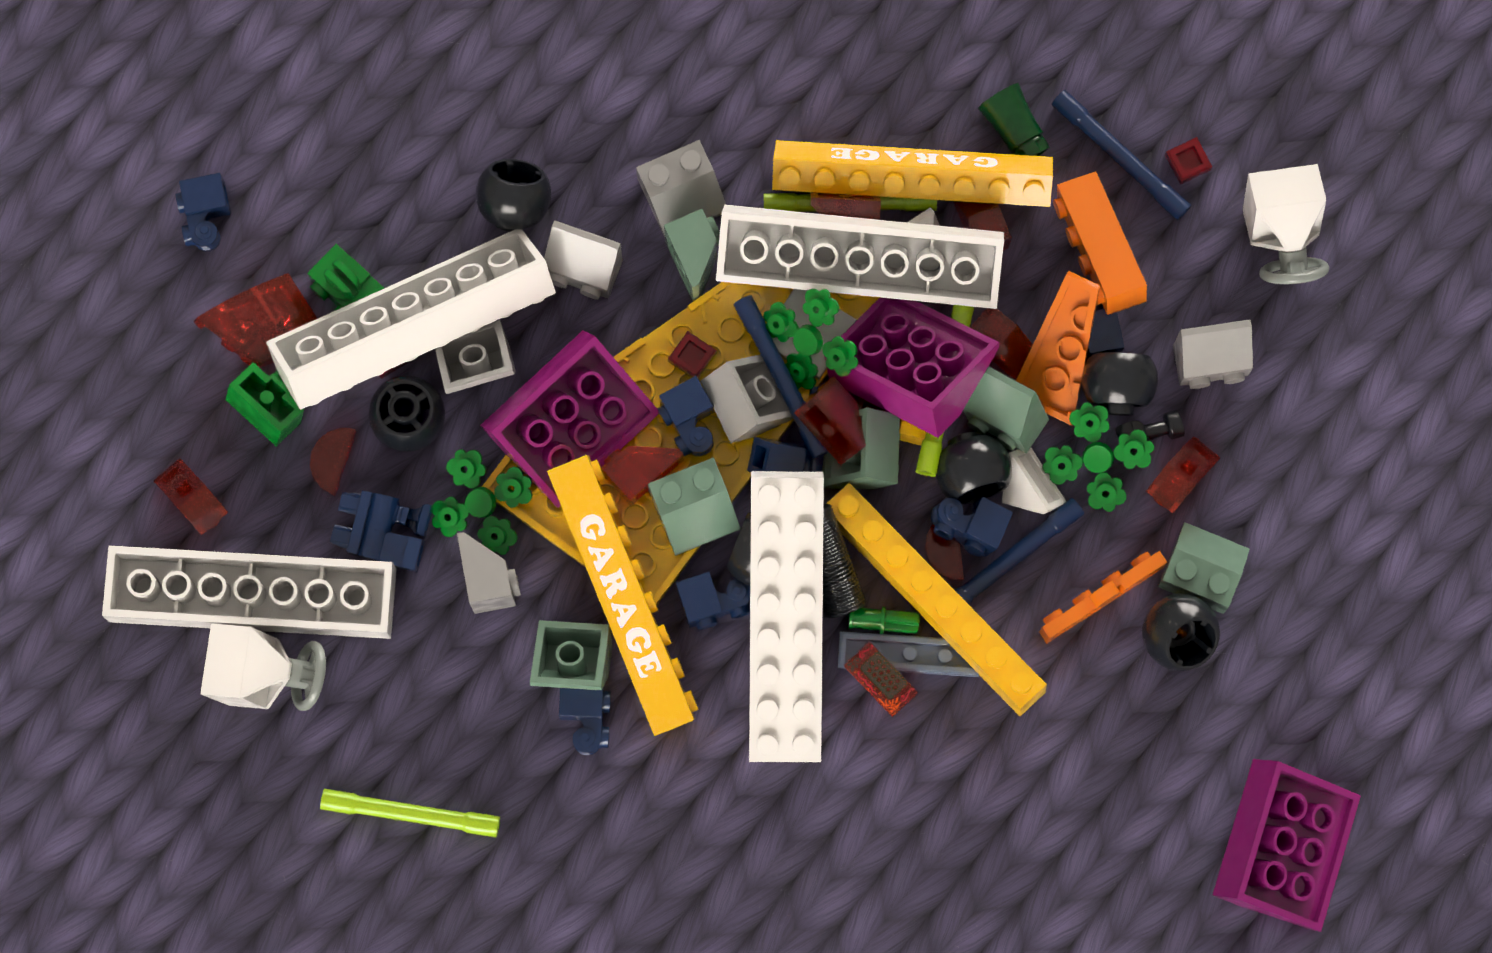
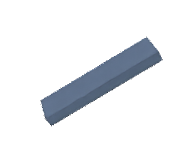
M840 631L838 668L851 669V665H847V663L852 662L854 669L861 670V664L874 652L878 651L898 672L966 677L980 676L944 638ZM870 645H873L871 649L863 652L865 654L863 657L859 656V653L861 651L868 649L871 647ZM855 656L860 658L859 663L855 662Z

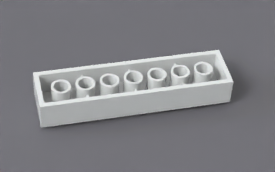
M724 205L721 217L716 281L801 290L814 288L820 291L827 289L831 293L997 309L1004 232Z
M515 229L271 339L266 344L279 376L301 410L305 407L316 405L323 399L338 392L349 390L354 385L373 376H379L404 362L412 361L430 350L443 347L450 341L465 334L476 332L481 327L500 318L509 317L514 312L531 304L539 303L556 292L545 259L522 229Z
M751 471L749 762H821L823 472Z
M109 546L102 616L112 623L211 628V624L247 626L266 632L391 639L397 569L393 562Z

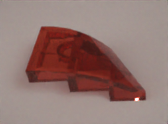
M289 273L222 302L198 316L194 323L200 329L206 327L222 339L221 345L229 351L238 354L246 364L250 366L254 362L261 368L274 363L266 344L267 341L318 318Z

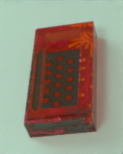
M870 640L844 663V667L892 717L918 694V690Z

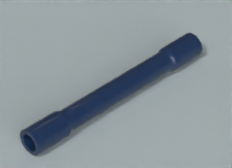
M1063 90L1055 98L1051 105L1069 122L1079 127L1154 197L1156 202L1177 221L1192 206L1170 185L1165 184L1095 120L1088 113V110L1068 91Z
M752 295L738 300L733 306L746 331L751 335L797 424L799 434L812 460L826 455L831 451V448L818 423L813 419L768 332L766 322Z
M1070 498L1051 513L1043 523L964 585L957 587L955 591L970 605L973 599L1053 536L1063 532L1082 517L1084 511L1073 498Z

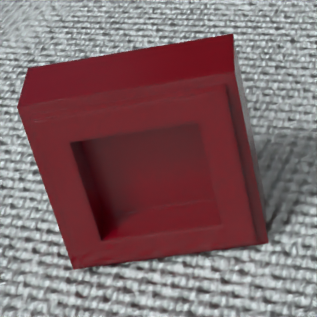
M1197 137L1165 153L1180 185L1212 169V165Z
M687 331L669 356L668 362L691 378L694 376L699 378L717 352L713 347Z

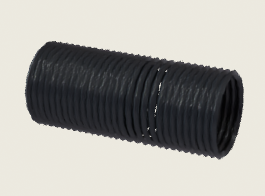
M823 504L822 613L825 618H835L849 614L863 607L866 603L863 590H861L862 587H860L856 571H854L853 563H851L852 559H850L849 551H847L838 521H836L837 518H835L833 508H831L832 505Z

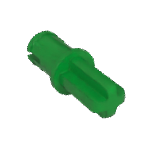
M882 606V609L859 608L850 613L848 629L879 630L880 634H884V631L915 634L919 629L920 617L918 613L886 610V606Z

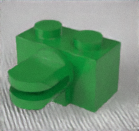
M337 244L307 273L312 282L309 286L310 289L321 300L325 301L329 298L337 305L334 311L384 289L369 272Z
M254 362L229 384L225 399L276 447L300 425L305 410L304 408L299 409L277 370L268 376Z

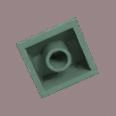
M703 209L664 225L665 243L692 302L702 296L717 259V246L719 245L718 236H720L718 226L713 216L706 217Z
M989 366L963 410L968 419V426L981 435H985L988 432L997 437L996 439L1006 449L1014 451L1017 448L1026 454L1049 421L1044 407L1034 390Z
M871 408L829 417L827 420L826 440L831 451L824 455L823 458L824 488L843 489L850 483L855 489H878L898 484L900 418L889 412Z
M714 457L648 483L650 496L675 556L741 530Z
M1184 522L1158 587L1174 594L1194 595L1206 602L1212 610L1224 614L1230 606L1250 549Z
M539 620L530 686L602 690L609 677L613 648L610 626L608 624Z

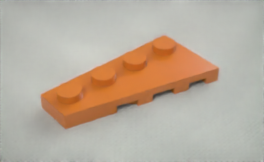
M1068 271L1016 381L1037 393L1046 414L1072 426L1069 418L1071 412L1077 409L1082 383L1081 378L1086 363L1100 285Z

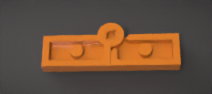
M1148 551L1143 553L1130 563L1133 568L1121 575L1119 570L1112 573L1101 581L1103 586L1095 592L1091 593L1088 589L1074 598L1072 602L1075 606L1063 613L1059 608L1043 619L1045 625L1039 631L1046 644L1162 570L1167 564L1162 553L1158 551L1152 556Z

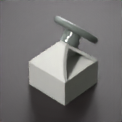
M1318 164L1248 174L1243 214L1250 243L1253 246L1278 250L1279 260L1265 264L1259 271L1260 278L1266 282L1273 284L1306 283L1320 279L1329 272L1328 263L1322 259L1307 257L1306 248L1320 234L1326 204V196Z
M211 624L200 694L229 706L269 709L281 690L286 686L291 687V697L294 706L300 711H307L318 700L324 684L326 673L324 648L319 642L310 641L301 649L297 659L288 658L279 639L247 626ZM302 689H305V700L302 698Z

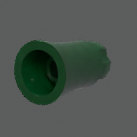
M1019 83L1001 90L978 107V110L992 124L1011 153L1014 152L1015 155L1041 156L1050 148L1042 136L1043 131L1035 120Z

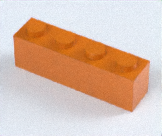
M1095 171L1057 184V199L1053 200L1054 208L1058 218H1065L1068 227L1065 230L1071 247L1077 246L1080 252L1078 261L1083 275H1090L1092 282L1100 285L1097 305L1102 303L1106 314L1109 315L1147 302V284L1097 172Z

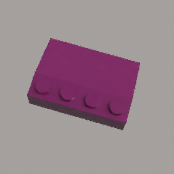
M880 297L841 335L844 342L852 341L856 345L857 354L855 357L858 359V366L851 369L850 374L845 377L839 376L835 369L831 370L828 367L827 372L831 383L939 438L961 415L1000 346L998 341L918 301Z
M582 330L480 426L517 467L532 479V482L559 508L561 505L547 473L548 470L585 455H589L591 461L597 459L602 468L659 413L655 405L594 335Z
M1253 759L1212 895L1238 906L1321 932L1361 795L1282 762Z

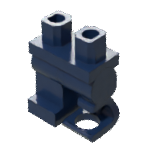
M362 490L361 494L343 492L338 511L356 515L353 528L335 524L330 542L343 549H347L346 552L351 555L373 561L393 562L395 567L418 573L425 542L422 539L391 533L397 523L411 528L417 536L426 538L433 506L424 504L418 509H410L400 506V499L364 490Z

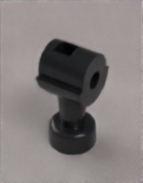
M1177 410L1165 413L1163 421L1143 425V423L1136 420L1121 424L1115 428L1118 439L1121 434L1127 433L1130 435L1132 431L1137 429L1146 433L1148 441L1164 435H1168L1170 439L1185 436L1183 422ZM1132 448L1131 452L1136 453L1137 450Z

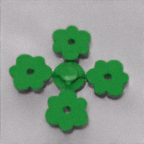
M812 288L805 293L806 303L803 304V311L809 315V321L812 325L805 324L799 328L797 322L794 321L796 317L795 312L792 309H786L785 305L781 302L773 303L770 310L765 311L763 314V318L767 322L766 328L772 338L777 337L780 342H786L789 340V337H793L794 347L799 353L789 354L787 356L788 363L785 365L798 389L803 387L809 390L816 385L815 376L819 370L815 364H812L811 355L819 353L821 349L827 358L826 366L831 370L835 369L836 373L841 377L849 375L851 369L858 366V359L855 357L857 347L852 341L844 342L841 336H836L832 339V342L829 341L823 345V337L816 328L823 324H833L835 321L834 315L839 312L838 302L830 298V292L827 289L818 291Z
M1085 402L1082 404L1081 409L1071 412L1069 419L1071 424L1075 426V436H1084L1087 441L1092 443L1084 449L1082 457L1079 454L1073 453L1072 448L1068 445L1062 446L1061 449L1058 447L1048 448L1045 453L1046 462L1043 463L1042 469L1045 473L1050 474V480L1054 484L1061 485L1066 479L1074 481L1078 476L1077 470L1084 464L1089 471L1098 473L1095 477V482H1090L1087 485V492L1090 494L1088 498L1089 505L1094 509L1103 507L1105 511L1111 512L1115 509V505H1121L1125 502L1127 494L1121 488L1122 480L1119 477L1112 478L1105 471L1112 466L1114 457L1119 461H1124V466L1127 469H1133L1136 465L1141 468L1147 467L1151 463L1150 453L1154 450V444L1148 441L1146 433L1139 429L1132 431L1130 435L1127 433L1121 434L1119 436L1120 444L1115 446L1114 451L1105 443L1097 442L1101 438L1102 433L1109 430L1110 424L1106 420L1108 410L1103 405L1093 407L1090 402ZM1088 420H1091V421L1093 422V424H1092V425H1088V424H1087V421H1088ZM1135 448L1137 452L1133 453L1131 452V449ZM1064 463L1065 467L1062 468L1059 464ZM1103 491H1108L1109 494L1104 495Z
M460 449L455 452V458L447 462L446 469L450 475H453L455 485L461 486L464 484L472 490L468 493L465 504L458 503L457 499L453 496L446 498L445 501H436L432 505V513L435 515L432 519V524L435 528H440L444 536L453 537L458 531H463L467 528V521L465 519L469 516V513L474 517L485 518L483 522L484 528L478 530V538L483 540L482 545L494 553L498 552L500 555L508 553L509 546L517 542L518 536L513 529H510L511 522L508 519L499 520L496 516H490L495 511L496 498L499 501H506V504L511 508L518 506L519 503L526 504L530 502L532 491L529 488L532 485V479L529 476H524L523 471L519 467H511L506 473H501L497 476L496 481L499 485L495 488L493 494L486 487H477L481 482L480 476L486 473L485 465L481 464V453L477 450L466 452Z

